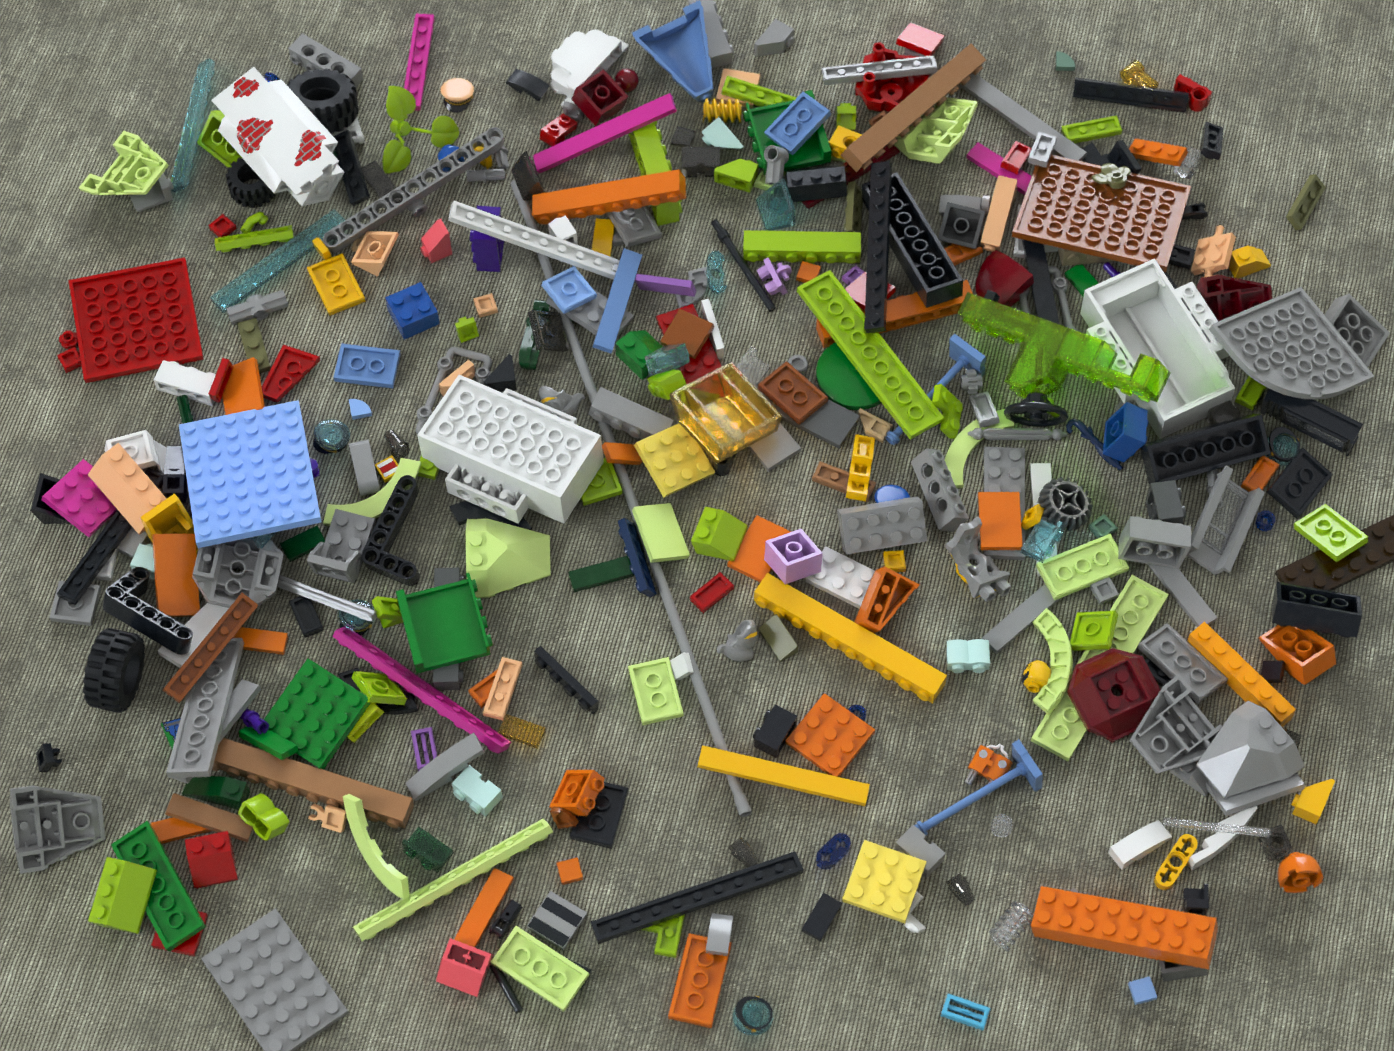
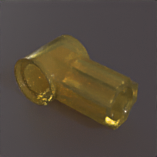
M1133 60L1120 71V77L1126 84L1157 88L1159 85L1155 79L1145 72L1144 66L1138 60Z

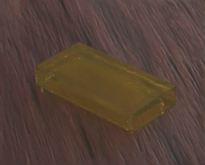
M506 714L498 733L508 739L538 749L546 728Z

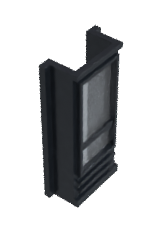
M1269 389L1260 412L1263 415L1268 413L1269 417L1274 416L1275 420L1280 419L1281 423L1342 453L1346 452V456H1349L1357 442V435L1363 426L1362 423L1313 399L1295 398L1283 395L1272 389Z

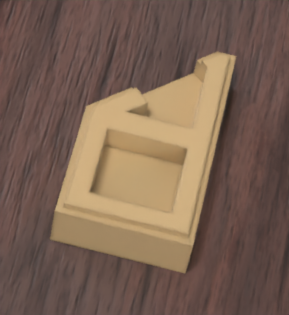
M860 408L858 414L860 415L865 435L874 437L875 440L883 443L887 432L891 431L893 425Z

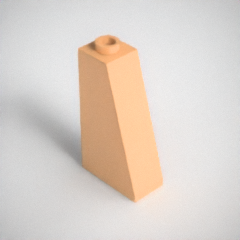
M998 175L981 238V247H984L986 251H1000L1017 191L1016 179Z

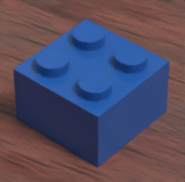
M421 282L385 297L387 310L404 340L440 324L438 311Z
M1126 402L1105 422L1103 455L1124 463L1139 448L1145 445L1147 442L1146 428L1149 422L1147 419L1148 410Z

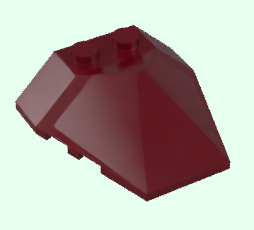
M1223 275L1202 277L1196 286L1218 322L1273 299L1272 287L1269 284Z

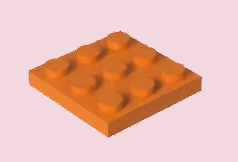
M824 693L785 740V743L828 775L840 777L873 736L875 729Z

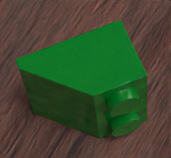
M646 330L630 331L615 343L616 356L641 380L645 379L672 357Z

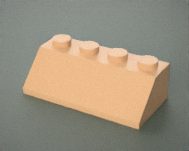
M119 443L102 454L88 473L91 480L139 535L146 531L140 517L167 499Z

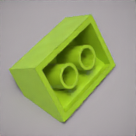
M220 110L211 111L197 144L227 167H232L231 163L233 161L237 162V159L241 156L218 131L225 115Z
M107 857L88 921L101 927L139 934L157 870L125 860Z

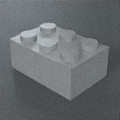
M1130 516L1119 537L1118 559L1179 569L1191 548V526Z

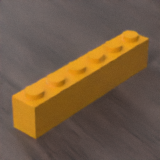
M1205 621L1189 634L1187 642L1228 678L1226 684L1245 702L1250 701L1267 709L1281 727L1285 726L1292 719L1296 709Z

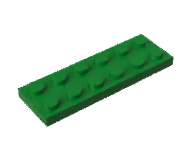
M144 822L111 844L118 859L157 870L145 911L167 951L170 952L206 928L150 822Z

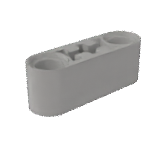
M369 439L349 443L360 496L379 492L380 487Z

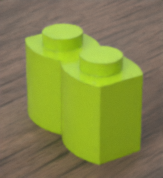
M262 793L244 801L238 811L242 820L249 826H252L256 834L265 841L285 832L290 822L286 814L280 809L275 808L271 799Z

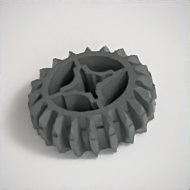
M1062 477L1046 483L1039 493L1040 497L1037 502L1044 508L1042 517H1047V523L1052 522L1054 528L1060 526L1061 531L1066 528L1068 531L1080 528L1088 521L1087 519L1091 516L1093 507L1090 504L1092 498L1087 497L1089 491H1083V485L1078 486L1077 480L1071 482L1070 478L1064 480Z

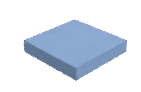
M575 266L543 281L541 285L563 314L595 299L597 296L596 292Z

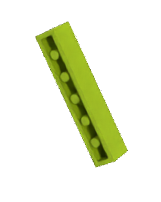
M744 230L743 259L750 262L763 261L769 258L771 262L860 263L861 232Z

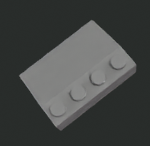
M1346 294L1333 301L1325 316L1368 368L1390 332L1354 297Z

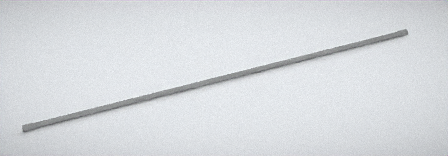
M515 179L510 184L520 206L526 226L539 231L532 216L522 181ZM537 253L546 280L555 276L548 256ZM558 311L592 405L597 394L596 386L571 319ZM598 421L604 441L616 443L610 425L603 421ZM613 463L681 653L685 652L690 655L694 671L690 674V678L716 749L728 751L660 562H650L632 513V509L639 506L627 471L624 464ZM726 774L739 816H749L752 811L739 778Z

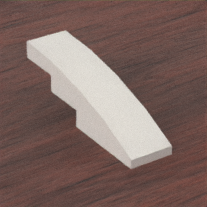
M1254 806L1240 811L1219 822L1215 829L1216 834L1204 839L1201 846L1203 850L1190 856L1187 864L1191 871L1210 861L1228 847L1243 831L1258 807Z

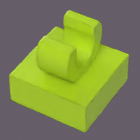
M464 316L458 319V323H455L458 339L461 343L479 337L476 321L473 317L467 319Z

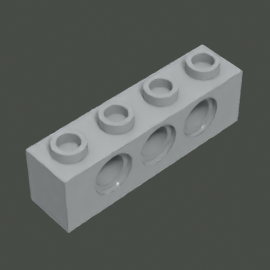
M303 33L288 48L291 61L296 65H301L307 71L309 70V72L314 71V69L337 70L351 78L356 87L363 80L362 68Z
M926 448L911 461V464L938 529L953 532L960 524L969 519L966 508L960 499L958 489L955 487L951 477V472L945 463L944 455L940 450Z

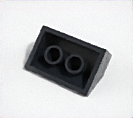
M844 165L787 171L790 202L847 196Z

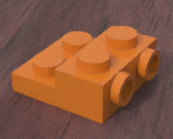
M566 770L549 807L564 808L574 816H588L589 812L595 807V799L598 793L604 788L605 778L595 770Z

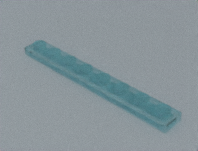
M210 58L200 63L197 68L171 179L174 188L171 191L174 193L186 188L189 183L188 177L193 167L192 160L197 149V139L200 136V125L204 119L203 112L207 105L206 99L211 89V78L214 75L215 61Z
M333 209L210 296L211 301L222 313H225L227 311L226 308L236 305L315 249L312 240L318 237L323 242L324 234L344 222L345 219Z

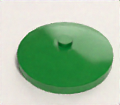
M836 342L824 350L817 363L816 380L819 389L828 397V400L848 410H859L860 408L866 410L881 404V401Z

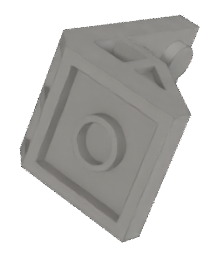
M335 509L325 543L319 542L309 553L307 562L313 572L354 583L358 578L363 562L361 557L362 551L374 529L376 520Z

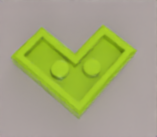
M685 914L641 929L658 933L654 954L676 958Z

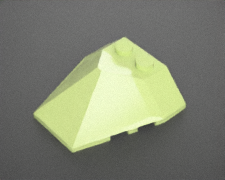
M946 97L947 100L942 105L938 106L936 104L934 106L935 110L929 116H922L923 120L916 127L911 125L909 127L910 131L903 138L901 136L897 137L898 141L894 145L909 159L940 164L962 139L978 106L977 101Z
M123 131L113 144L119 153L118 158L103 177L89 174L79 189L93 195H146L169 165L145 144L138 135Z
M467 519L466 573L470 574L471 580H476L478 591L475 592L476 598H490L502 591H509L516 586L525 583L529 584L551 576L550 535L491 519Z

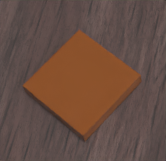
M679 309L660 342L666 347L695 359L715 326L709 321Z

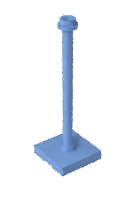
M954 333L949 339V357L954 359L956 363L936 385L942 384L945 387L963 367L967 370L975 369L977 374H981L982 377L985 374L986 356ZM934 387L927 394L931 401L933 398ZM898 426L893 432L888 431L885 439L891 445L898 444L900 442L899 436L904 431Z
M1017 740L1012 743V759L1016 763V768L923 823L921 821L916 822L915 826L922 833L928 835L927 830L1019 775L1025 776L1036 792L1042 788L1043 774L1021 741Z

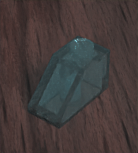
M685 343L667 345L645 356L649 376L680 368L690 362L689 352Z

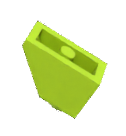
M744 159L732 161L714 170V182L749 193L758 176V164Z

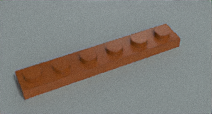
M241 593L164 687L163 691L180 703L255 611L258 604L244 593Z

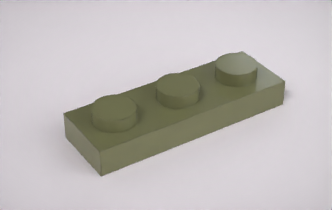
M1316 174L1308 177L1286 215L1287 220L1295 230H1302L1326 188Z
M854 181L848 183L844 232H861L862 189Z
M253 318L238 322L237 325L247 359L252 357L257 359L259 374L270 371L271 367L257 319Z

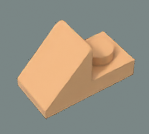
M467 360L439 383L442 396L446 394L458 375L471 380L474 378L475 368L470 360Z

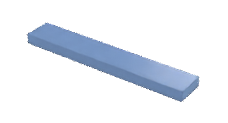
M623 249L592 346L593 348L612 353L642 254Z

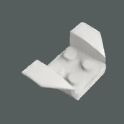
M146 430L106 440L105 452L119 443L141 469L157 465L159 472L164 474L167 448L153 440V437Z

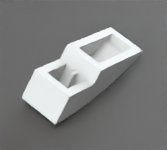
M1158 820L1142 827L1111 846L1108 854L1120 869L1123 870L1134 861L1141 860L1166 843L1172 836Z

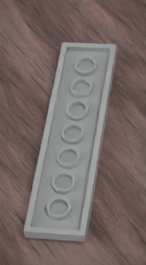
M232 638L187 693L166 772L169 778L211 776L244 646L242 638Z

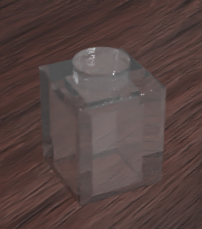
M1186 145L1188 154L1180 167L1175 166L1174 173L1191 180L1201 164L1203 155L1200 154L1201 151Z

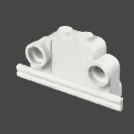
M591 30L586 35L582 32L572 33L570 37L565 38L563 44L558 49H555L551 55L553 65L551 73L552 90L557 94L568 96L564 101L575 104L571 98L576 87L603 69L607 71L629 45L599 30Z

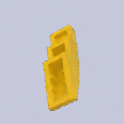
M855 434L846 498L866 502L874 452V437Z

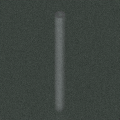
M1163 818V826L1271 837V829Z

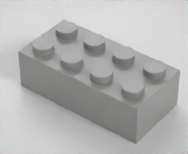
M918 496L837 509L842 549L846 555L927 541L923 502Z

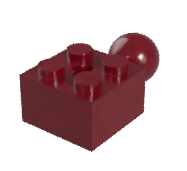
M624 68L618 71L614 81L603 69L576 87L571 100L595 126H598L624 108L629 97L626 93L634 91L638 86V75L634 70Z

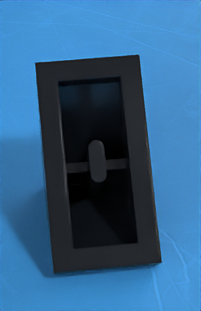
M508 354L484 381L485 386L499 392H504L506 388L512 391L516 390L512 355Z

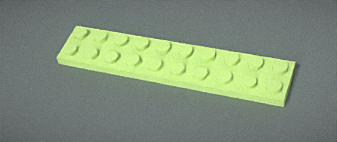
M1131 575L1110 611L1116 610L1118 613L1111 648L1134 654L1138 644L1144 638L1169 594ZM1109 649L1085 650L1077 664ZM1067 690L1050 715L1046 713L1033 734L1031 741L1060 758L1069 761L1087 730Z

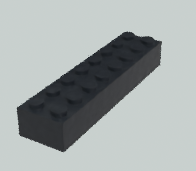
M898 172L892 174L890 248L926 308L962 296V277ZM870 182L862 184V200L868 211L870 205Z

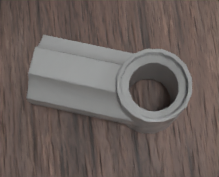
M769 145L764 151V158L767 161L765 184L782 185L784 164L789 159V153L785 148Z

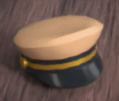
M454 78L446 81L441 86L444 105L451 112L458 113L464 111L469 106L471 99H473L474 87L468 80Z

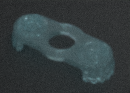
M716 250L712 251L707 258L706 275L708 277L709 289L715 294H720L727 287L723 282L725 275L722 270V262L725 258H723L722 253ZM711 270H716L720 278H714L711 275Z

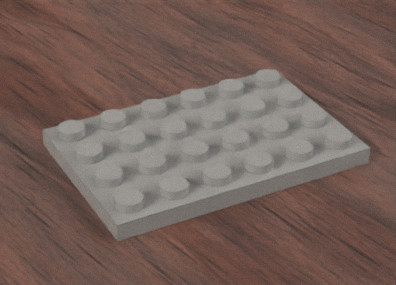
M276 908L201 958L264 1051H295L349 1013Z

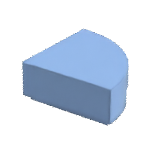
M348 399L352 420L372 416L371 409L365 402L358 399Z

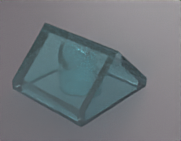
M782 178L756 198L766 231L795 226V208L786 181Z

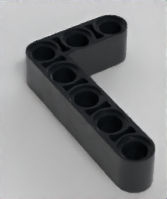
M404 475L398 480L362 551L361 557L369 570L402 584L413 586L420 579L416 566L412 562L389 553L419 493V487L414 477ZM413 485L411 489L404 490L405 486ZM404 502L402 507H395L397 503ZM389 520H395L394 524L386 525ZM386 538L383 543H377L378 539ZM377 556L374 561H368L369 557ZM395 563L392 569H386L388 564ZM414 571L412 576H404L406 572Z
M133 568L106 589L103 602L104 611L176 654L184 655L190 651L193 637L192 630L139 599L147 591L150 572L146 568Z

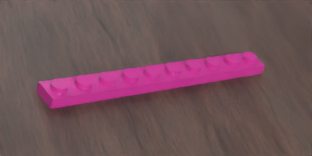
M348 626L335 630L332 637L338 640L340 645L348 647L355 652L357 657L368 661L374 669L385 673L391 681L403 686L405 691L416 695L422 703L430 705L437 710L439 715L447 717L454 722L456 727L464 729L470 735L475 733L478 740L485 744L490 751L499 754L509 748L511 741Z

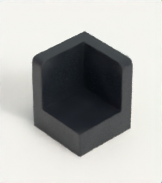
M1203 883L1201 889L1184 888L1183 912L1206 915L1209 909L1208 884Z

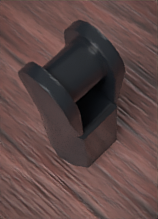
M1205 203L1186 206L1182 220L1206 218L1208 213L1204 210L1206 207Z
M510 899L500 916L492 924L489 933L499 936L498 939L502 940L522 910V906ZM501 922L506 924L504 928L499 926Z

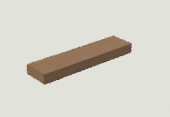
M173 793L165 815L218 833L228 831L230 837L247 843L253 831V827L246 824L240 815Z

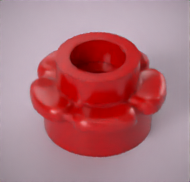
M70 330L63 332L59 337L61 346L65 349L76 347L78 344L77 333Z

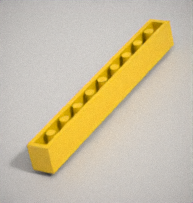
M769 573L766 574L754 591V601L761 608H767L773 611L775 615L777 614L779 618L787 619L794 627L802 628L809 632L813 638H820L829 647L841 650L848 658L856 659L867 669H874L883 678L895 681L902 689L914 692L923 701L933 703L946 684V674L792 586L784 584L783 581Z

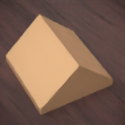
M366 231L351 263L378 277L399 236L398 232Z

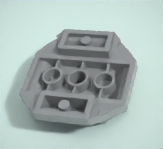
M265 534L202 547L198 549L192 578L208 604L230 608L238 596L244 593L259 606L275 595L284 554ZM237 568L240 569L242 572L235 573L233 569Z

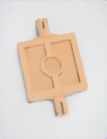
M1217 225L1214 236L1198 240L1191 267V272L1194 275L1205 274L1204 277L1212 276L1219 270L1228 269L1236 236L1232 232L1223 234L1224 226Z

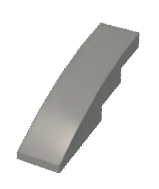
M472 733L441 753L406 782L415 802L452 781L453 775L469 767L468 762L485 753L475 733Z

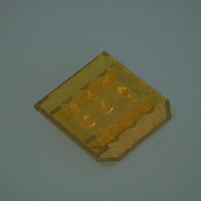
M732 362L670 393V399L678 423L716 464L776 432L782 419L779 411Z

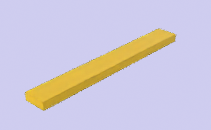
M702 745L697 766L706 770L860 806L866 805L870 784L704 745Z

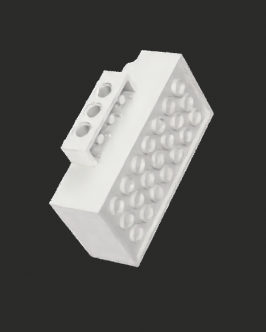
M1154 258L1084 291L1080 314L1089 326L1085 336L1086 344L1123 403L1135 400L1139 407L1148 410L1147 419L1159 439L1230 407L1235 387L1229 378L1226 367L1221 361L1230 355L1209 330L1210 326L1218 322L1193 282L1174 289Z
M462 375L457 376L417 435L422 458L431 461L437 468L449 473L445 479L448 493L518 524L528 508L564 524L604 463L601 435L578 426L577 418L508 388L501 393Z

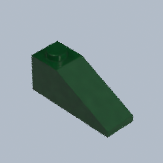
M210 776L193 777L188 784H185L182 795L239 810L242 803L248 800L251 791L245 781L229 777Z

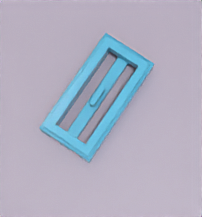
M947 994L941 1016L984 1030L990 1008ZM951 1001L963 1005L965 1007L983 1012L984 1015L971 1012L969 1010L951 1005L949 1003ZM947 1009L980 1020L981 1022L947 1011Z

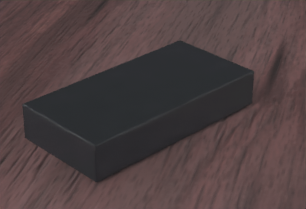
M300 596L289 601L304 638L324 631L311 599Z
M823 893L802 927V932L821 942L839 912L842 902Z

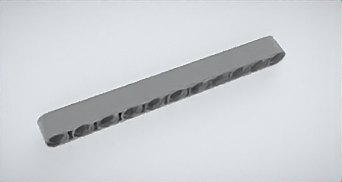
M497 127L488 129L329 230L323 237L325 246L329 249L330 253H337L343 250L356 239H360L361 236L365 235L366 231L376 229L407 209L415 200L423 199L500 150L504 145L502 130ZM494 136L500 138L498 141L490 140ZM478 146H481V147L484 148V149H483L482 151H480V152H477V151L474 150V149H475L476 147H478ZM460 157L468 158L465 162L458 161ZM444 167H450L451 171L443 172L442 169ZM429 177L435 178V181L432 183L426 182V179ZM416 187L419 189L416 193L410 192L411 188ZM396 198L403 199L401 203L393 202ZM380 208L386 209V212L383 214L377 213ZM365 218L370 219L368 224H362L361 221ZM347 229L354 230L350 235L344 233ZM331 239L337 240L335 245L328 244Z

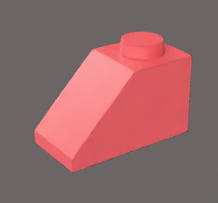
M438 219L421 238V252L424 258L428 257L431 264L452 255L449 232L442 220Z

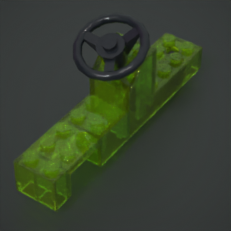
M987 290L984 298L967 292L957 314L963 318L962 321L970 325V329L979 333L981 330L985 331L988 336L995 339L998 336L1002 337L1005 342L1012 345L1014 343L1020 344V349L1004 382L1010 386L1009 390L1017 393L1016 396L1023 400L1006 407L1004 410L1006 419L1017 424L1034 427H1047L1064 423L1069 417L1066 409L1051 404L1047 395L1062 388L1068 373L1079 377V375L1086 376L1085 379L1093 383L1100 381L1103 383V386L1109 389L1119 388L1121 389L1120 392L1129 396L1133 393L1145 402L1150 400L1158 402L1171 374L1158 359L1140 353L1130 375L1111 369L1118 354L1106 341L998 303L1000 296L996 292ZM1047 412H1055L1060 416L1048 419ZM1015 414H1024V417H1020Z

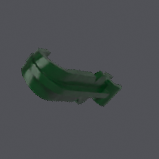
M535 299L533 306L534 315L526 319L527 327L519 352L520 367L526 370H536L538 356L546 333L545 329L550 326L546 315H550L551 307L545 300Z

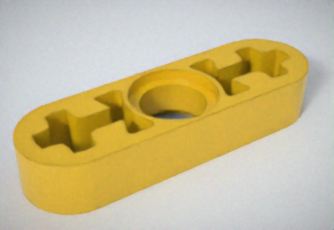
M1182 835L1157 871L1154 882L1159 889H1170L1187 865L1190 856L1195 853L1198 842L1193 835ZM1188 841L1191 843L1190 847H1188L1185 853L1183 854L1181 850L1184 846V843H1187ZM1178 857L1181 859L1182 865L1174 867L1170 863V859ZM1169 870L1171 874L1168 878V881L1163 883L1161 879L1166 875L1167 871Z

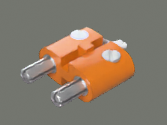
M1001 744L997 746L989 745L987 747L980 745L968 766V769L971 771L965 783L971 785L977 774L989 780V783L1006 774L1013 762L1008 759V754L1003 749L1004 746ZM990 748H1000V751L1005 755V757L1000 754L994 753V751Z

